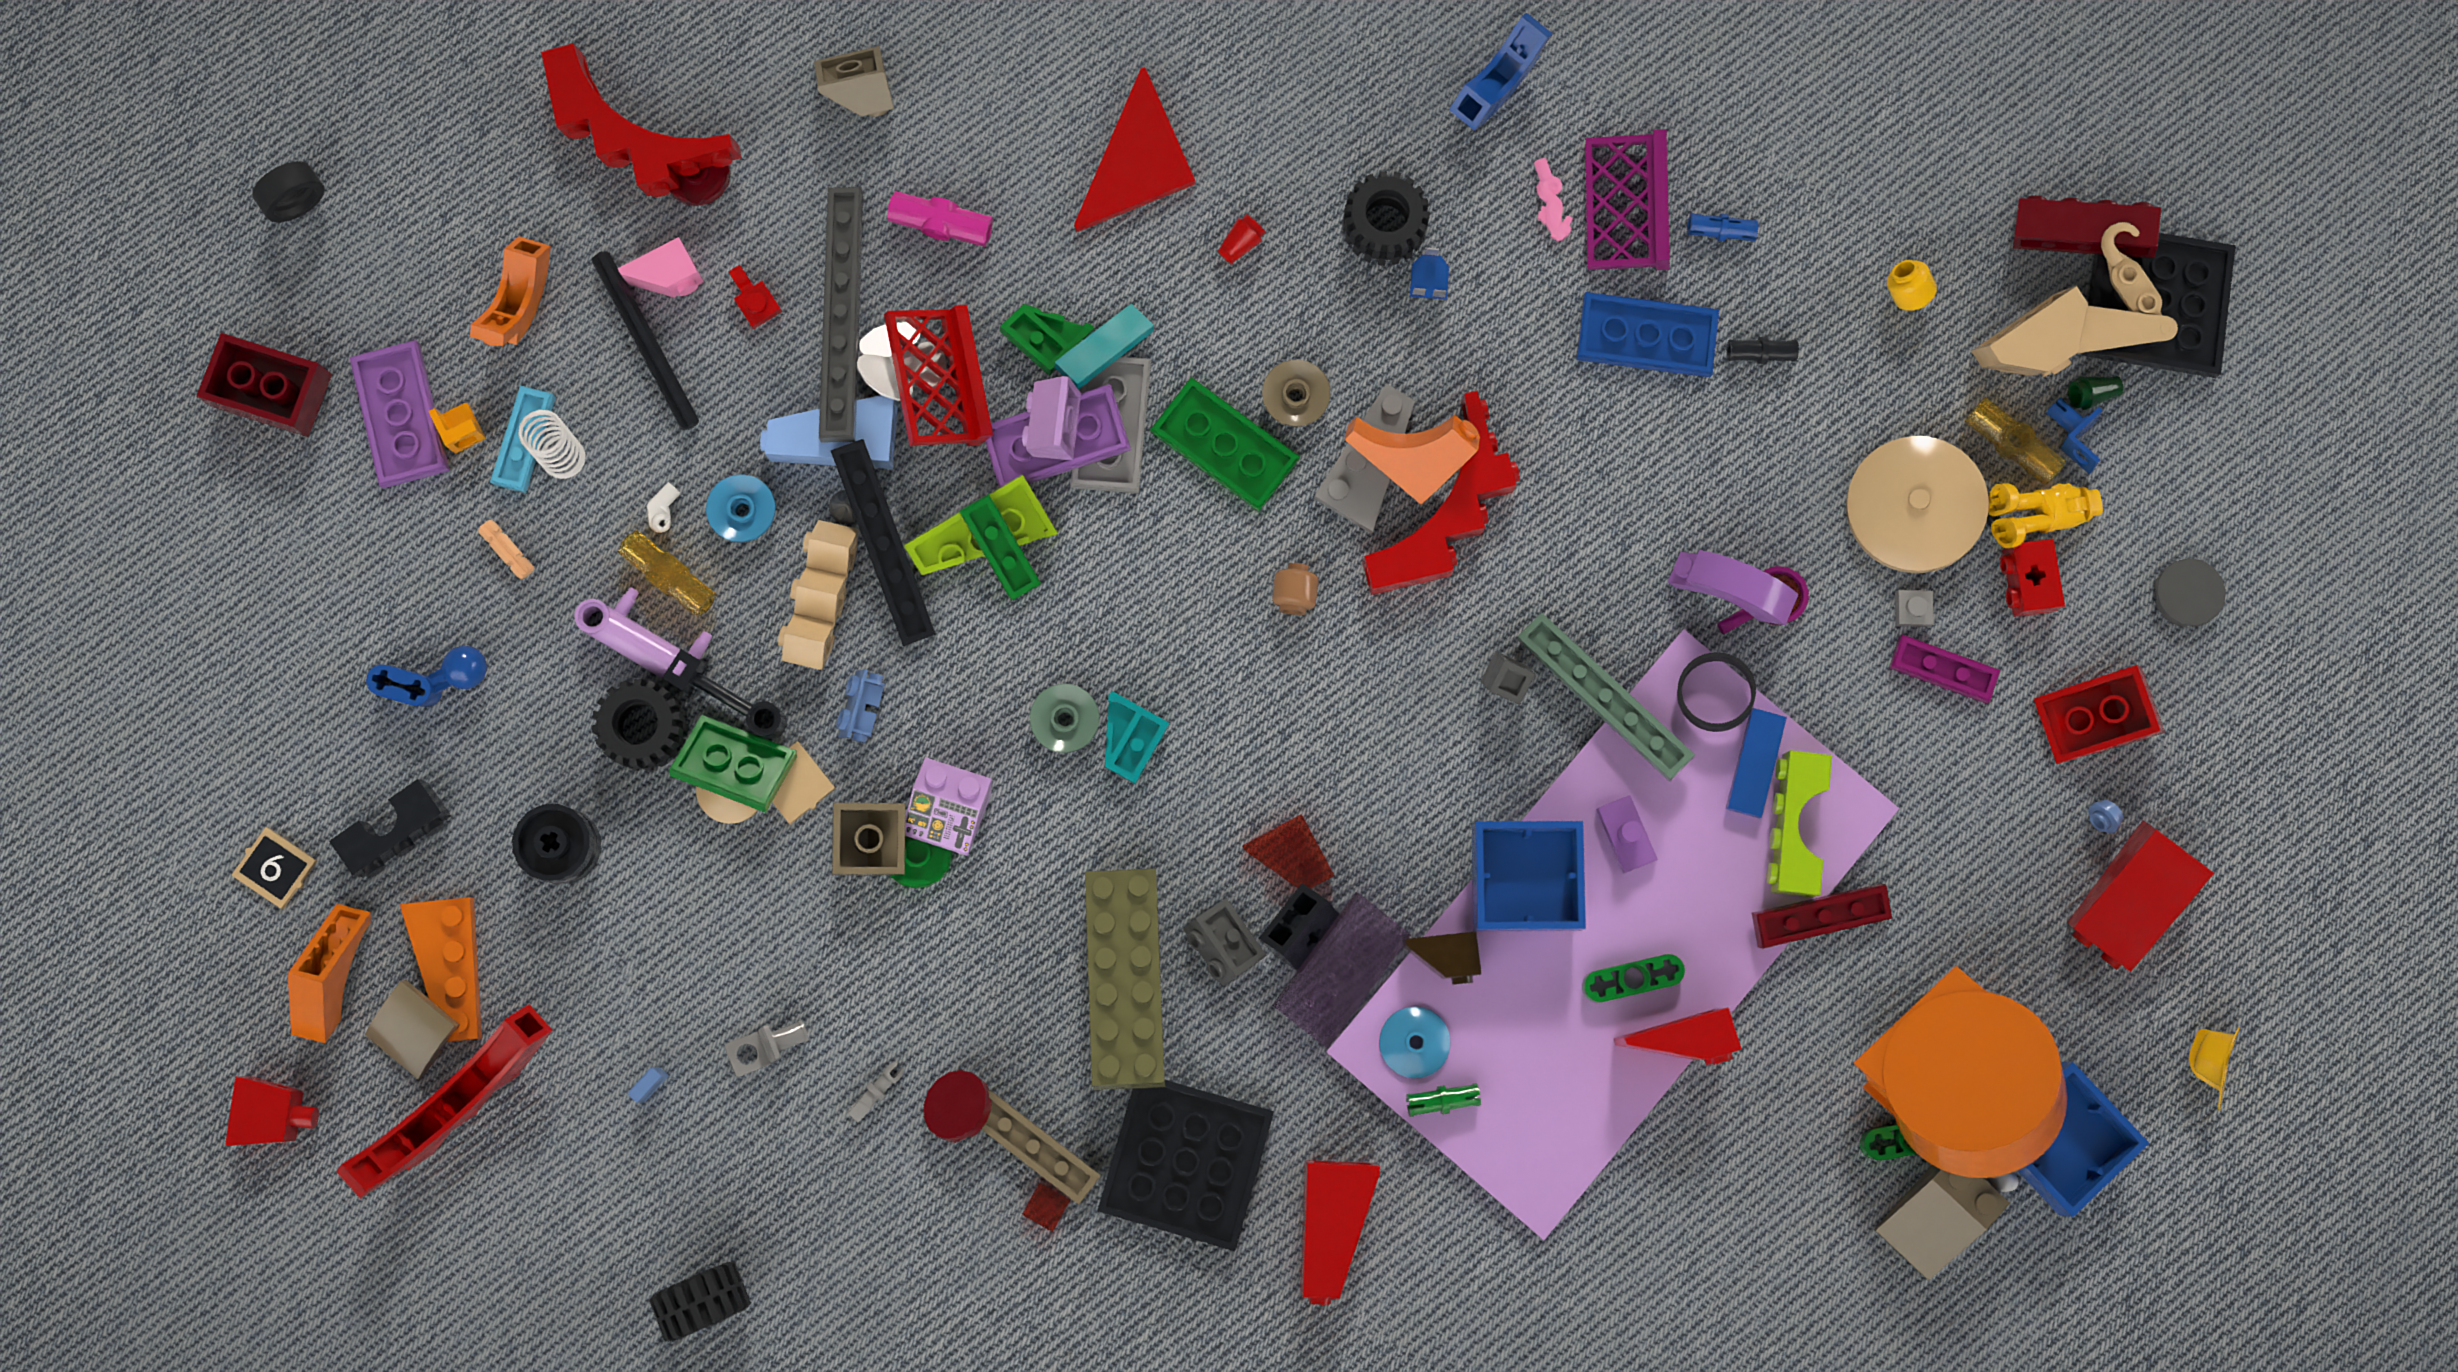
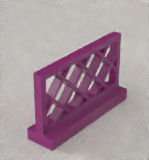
M1667 129L1653 130V134L1585 138L1588 270L1656 267V271L1670 270ZM1632 145H1646L1647 155L1637 165L1624 154ZM1607 147L1615 155L1602 167L1592 158V148ZM1619 158L1632 169L1621 181H1618L1607 171ZM1646 163L1647 173L1641 169ZM1593 167L1598 170V172L1594 176ZM1636 174L1647 182V188L1638 197L1625 187ZM1602 175L1615 185L1613 190L1604 199L1593 190V185ZM1620 190L1633 201L1621 214L1608 204ZM1647 195H1648V206H1647L1645 203L1642 202V200H1643ZM1593 198L1599 203L1594 209ZM1637 205L1648 214V220L1639 229L1625 219ZM1603 207L1616 218L1605 231L1594 223V216ZM1620 223L1633 233L1622 247L1609 236ZM1647 228L1648 238L1644 234H1642ZM1594 231L1600 235L1595 241ZM1639 238L1649 247V258H1634L1626 250ZM1603 240L1607 241L1617 250L1609 260H1594V249ZM1622 255V256L1625 257L1626 259H1618V258Z

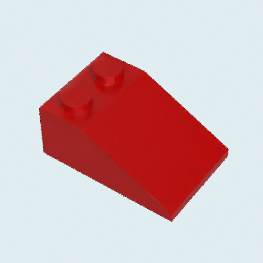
M2139 665L2034 698L2056 764L2125 746L2165 733L2145 674Z
M1729 1007L1712 1009L1613 1038L1616 1046L1691 1060H1704L1705 1065H1715L1734 1059L1732 1052L1742 1050Z

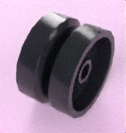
M543 804L528 811L517 823L512 836V852L518 866L529 876L556 885L572 884L585 878L596 866L601 854V836L595 823L584 813L560 804ZM556 841L560 843V846L557 850L555 849Z

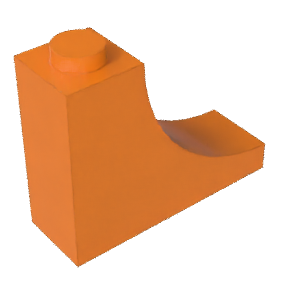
M1455 414L1435 428L1409 434L1380 430L1356 416L1348 424L1344 440L1422 505L1478 451L1480 436L1472 423L1467 420L1462 421Z
M336 904L288 972L291 1035L326 1043L341 1021L342 1000L347 976L357 947L371 923V912Z

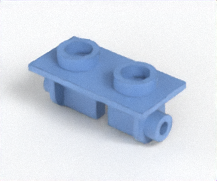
M863 669L857 670L855 675L849 677L845 694L849 695L846 709H841L836 727L840 729L838 738H850L851 733L853 734L852 740L856 742L866 743L867 737L871 738L877 714L865 711V706L879 707L885 686L882 683V675L870 673L869 678H866L868 670Z

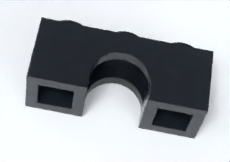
M417 779L388 799L397 814L396 824L389 833L379 836L370 823L358 820L329 840L353 876L362 878L376 876L386 868L384 863L394 856L402 857L415 848L414 842L424 835L426 837L432 836L445 826L443 822L450 818L451 815L428 782Z

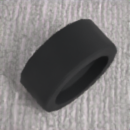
M301 161L285 163L272 169L256 183L253 189V199L265 217L271 222L277 223L301 217L312 210L324 195V185L308 163Z

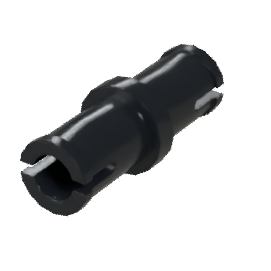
M1759 337L1757 340L1730 339L1726 346L1728 361H1757L1758 364H1766L1768 361L1795 362L1799 355L1797 340H1768L1767 337Z

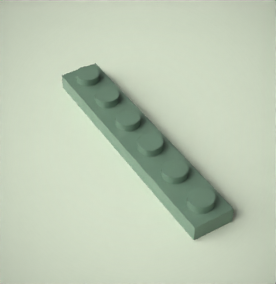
M1540 613L1518 635L1517 640L1669 782L1694 758L1695 754L1543 613Z

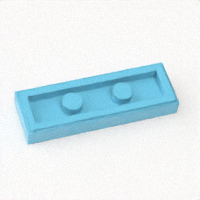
M520 385L490 483L522 493L527 492L536 459L521 444L518 435L519 425L530 412L536 410H549L552 412L556 399L554 394ZM539 415L528 420L525 426L523 427V437L524 431L531 422H533L537 418L550 416ZM549 420L539 421L530 428L527 434V443L528 437L532 430L541 423L548 422ZM547 426L541 427L534 433L531 440V447L536 435L545 428H547ZM542 434L538 438L535 450L537 449V445L540 442V440L544 437V434Z

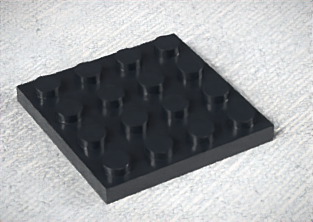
M2159 233L2158 247L2154 258H2128L2136 261L2141 266L2162 299L2161 314L2171 317L2176 321L2178 326L2176 335L2172 339L2163 342L2084 352L2081 356L2211 378L2220 376L2236 245ZM2094 254L2088 306L2130 311L2110 281L2107 259L2104 255Z
M1165 1080V1087L1132 1088L1097 1211L1235 1251L1274 1111Z

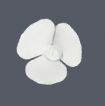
M897 323L898 331L909 340L915 329L908 323ZM886 325L873 329L861 339L859 351L862 355L858 358L857 370L866 384L880 395L901 401ZM920 333L913 341L914 345H916V343L918 342L920 338ZM923 342L916 347L928 355L934 345L931 342ZM938 349L931 359L946 371L947 360L944 353ZM908 350L903 355L904 364L916 372L922 362ZM927 366L919 375L933 388L941 379ZM913 386L910 387L911 396L913 393Z

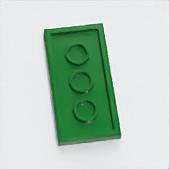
M1192 377L1150 429L1151 434L1257 512L1262 510L1300 460V456Z

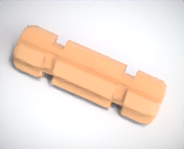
M493 520L486 521L479 527V534L487 542H490L489 545L506 565L511 566V571L519 579H524L534 571V566L527 558L522 557V552L506 534L502 533L503 530Z

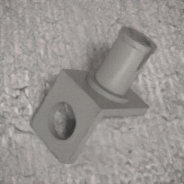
M801 1020L773 1032L768 1024H766L757 1032L727 1043L724 1048L735 1076L741 1077L775 1063L780 1058V1051L802 1042H807L809 1037ZM747 1044L755 1048L757 1058L754 1063L744 1065L738 1061L736 1054L738 1048L742 1045Z

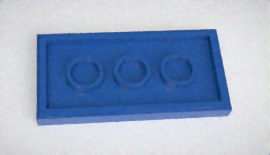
M1585 292L1583 295L1576 360L1710 378L1713 375L1720 309Z

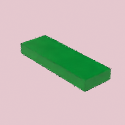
M989 493L959 510L1011 601L1041 584Z

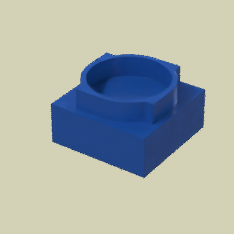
M1476 821L1471 825L1473 931H1581L1586 929L1583 821Z
M2061 1062L2067 1091V1109L2062 1128L2045 1153L2028 1166L2018 1170V1172L2058 1215L2073 1218L2149 1142L2074 1062Z

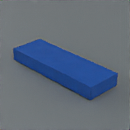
M1752 708L1725 809L1755 818H1762L1787 717Z

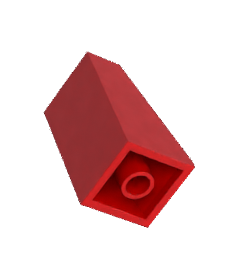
M2142 820L2069 919L2068 923L2075 929L2071 935L2087 948L2094 944L2104 951L2100 957L2116 970L2122 965L2131 972L2215 873L2157 829Z
M1305 1160L1300 1292L1303 1297H1308L1309 1304L1331 1305V1298L1340 1299L1380 1175V1165L1376 1163Z

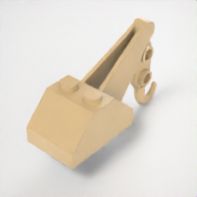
M2119 222L2111 225L2104 232L2101 239V249L2107 259L2110 281L2130 311L2088 306V302L2077 286L2057 292L1973 349L1971 352L1981 367L2025 376L2042 374L2045 377L2050 373H2053V375L2068 367L2072 363L2069 358L2077 353L2163 342L2172 339L2177 333L2178 326L2173 318L2161 314L2162 299L2141 266L2136 261L2119 252L2114 244L2115 236L2122 231L2129 232L2134 237L2139 236L2140 232L2137 228L2129 223Z

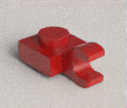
M740 264L728 271L741 291V294L733 299L753 330L782 312L763 281L753 286Z

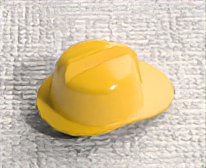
M2240 1027L2237 1028L2235 1034L2200 1029L2190 1049L2189 1063L2195 1076L2220 1091L2218 1111L2222 1107L2228 1062Z

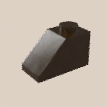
M1476 931L1403 940V948L1440 978H1451L1452 985L1473 983V976L1481 974Z

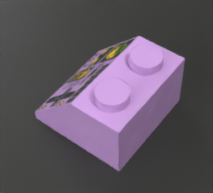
M925 757L913 786L907 808L905 836L968 856L991 797L992 779Z

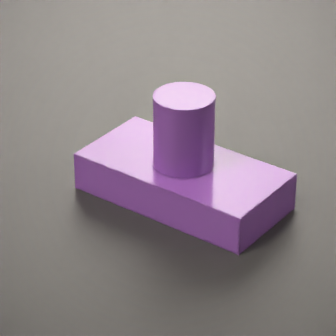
M1630 795L1596 809L1623 874L1658 860Z

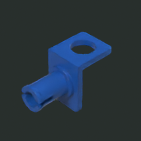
M2061 397L2056 401L2057 404H2052L2047 410L2046 415L2050 416L2068 432L2060 449L2088 474H2091L2100 459L2078 439L2097 422L2103 410L2098 407L2090 416L2082 417ZM2077 450L2080 451L2087 458L2088 461L2084 460L2077 453Z

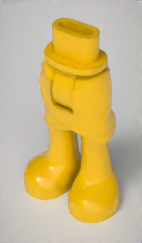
M2001 483L1994 485L1988 496V513L1991 516H2001L2028 509H2033L2037 514L2019 518L2006 517L1993 521L1991 524L1992 534L2003 548H2014L2021 545L2025 541L2027 533L2036 531L2048 533L2055 530L2073 528L2090 521L2093 516H2100L2103 513L2101 495L2098 489L2088 490L2087 487H2076L2070 483H2060L2052 486L2050 489L2020 494L2014 485Z

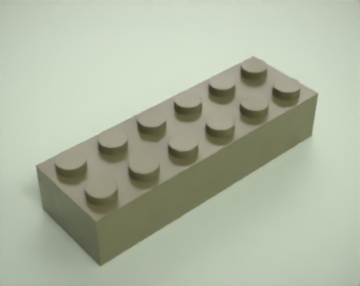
M1156 868L1085 872L1092 1087L1094 1090L1165 1087Z

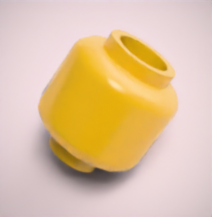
M1918 260L1901 261L1893 267L1888 275L1887 288L1893 301L1900 309L1905 311L1924 308L1934 299L1937 293L1935 279L1924 262Z

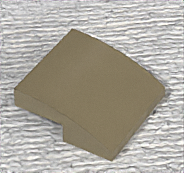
M402 980L379 1009L365 1035L419 1080L443 1052L441 1050L442 1046L458 1028L459 1024L410 982Z

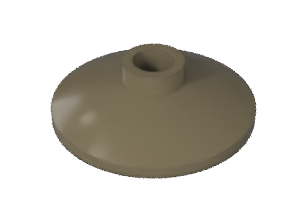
M1298 359L1284 361L1275 366L1266 376L1262 389L1263 403L1268 413L1281 424L1292 427L1306 426L1318 420L1326 411L1330 401V385L1323 371L1316 365ZM1297 391L1301 393L1302 399L1295 402L1290 399L1289 395Z

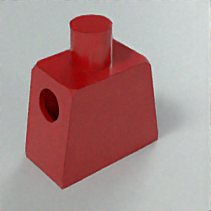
M235 1076L225 1146L295 1141L298 1127L314 1129L317 1126L319 1109L317 1107L302 1106L303 1091L256 1077Z

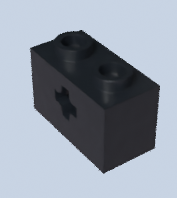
M1301 883L1258 939L1276 957L1299 972L1342 916L1327 899Z

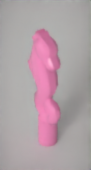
M1542 158L1535 161L1534 166L1540 180L1536 186L1537 194L1546 203V207L1542 206L1537 219L1543 225H1546L1551 234L1550 238L1557 242H1562L1571 233L1570 224L1573 218L1567 216L1562 222L1563 205L1559 197L1556 196L1562 190V182L1558 177L1552 176L1547 159Z

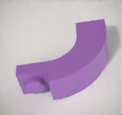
M1699 550L1698 554L1680 552L1668 580V583L1674 588L1719 597L1744 609L1758 621L1786 625L1798 597L1797 592L1764 571L1741 561Z

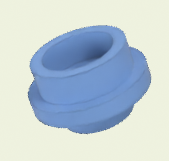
M2102 800L2101 802L2093 803L2088 809L2090 822L2097 830L2115 833L2121 827L2124 817L2122 811L2115 803L2109 800Z

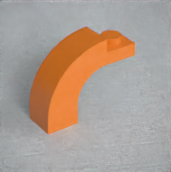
M518 236L504 248L503 269L498 291L490 307L471 324L470 337L482 340L485 344L503 347L507 342L515 345L520 342L534 319L544 291L549 268L550 245Z

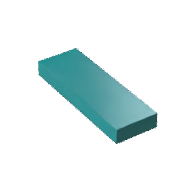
M1130 304L1055 361V369L1064 377H1069L1079 390L1154 332V325L1133 304Z

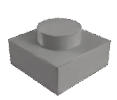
M1896 591V626L1930 627L1934 625L1933 591Z

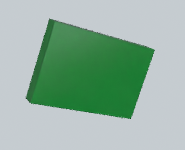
M701 715L670 767L669 773L671 777L766 813L797 758V751Z

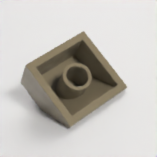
M833 803L832 875H903L905 865V803Z

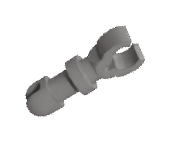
M898 1062L890 1063L882 1071L883 1074L874 1084L870 1082L866 1086L868 1090L847 1110L848 1114L856 1122L861 1121L878 1099L882 1101L886 1097L885 1091L902 1077L904 1073L903 1067L894 1076L890 1075V1072L896 1067Z

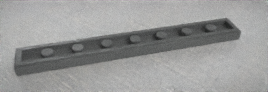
M862 187L828 188L819 440L821 443L855 442L863 219Z

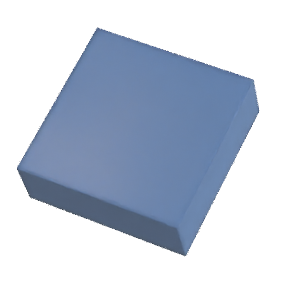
M652 1067L631 1088L628 1095L636 1103H645L669 1075L660 1067Z

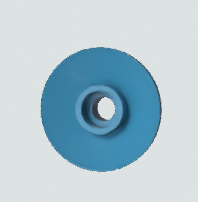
M745 474L732 475L721 480L710 492L706 503V515L712 529L722 538L737 543L749 542L762 536L771 526L776 511L775 499L768 486L760 479ZM741 506L749 507V512L744 517H740L737 514Z
M1407 1007L1395 1012L1385 1022L1380 1033V1051L1384 1061L1394 1072L1408 1078H1423L1435 1073L1445 1063L1450 1051V1034L1444 1021L1431 1010L1422 1007ZM1414 1035L1420 1036L1423 1041L1419 1049H1413L1409 1044L1410 1038Z

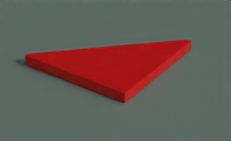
M1146 67L1141 68L1081 206L1074 223L1076 233L1196 184Z

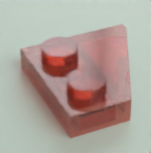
M1302 814L1242 845L1245 852L1296 888L1303 883L1312 889L1335 877Z

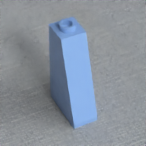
M882 395L857 400L855 441L864 439L874 468L893 469L898 401ZM820 409L768 420L767 430H762L760 447L761 451H765V455L770 462L836 466L830 450L853 442L821 443L819 440Z

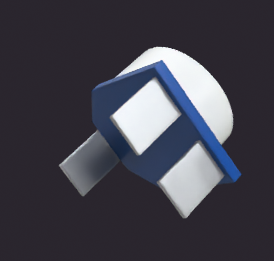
M1427 248L1426 254H1422L1412 264L1410 297L1447 300L1449 266L1442 256L1438 255L1439 249Z

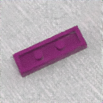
M1903 634L1898 638L1889 665V669L1985 704L1991 701L2000 673L1999 669Z

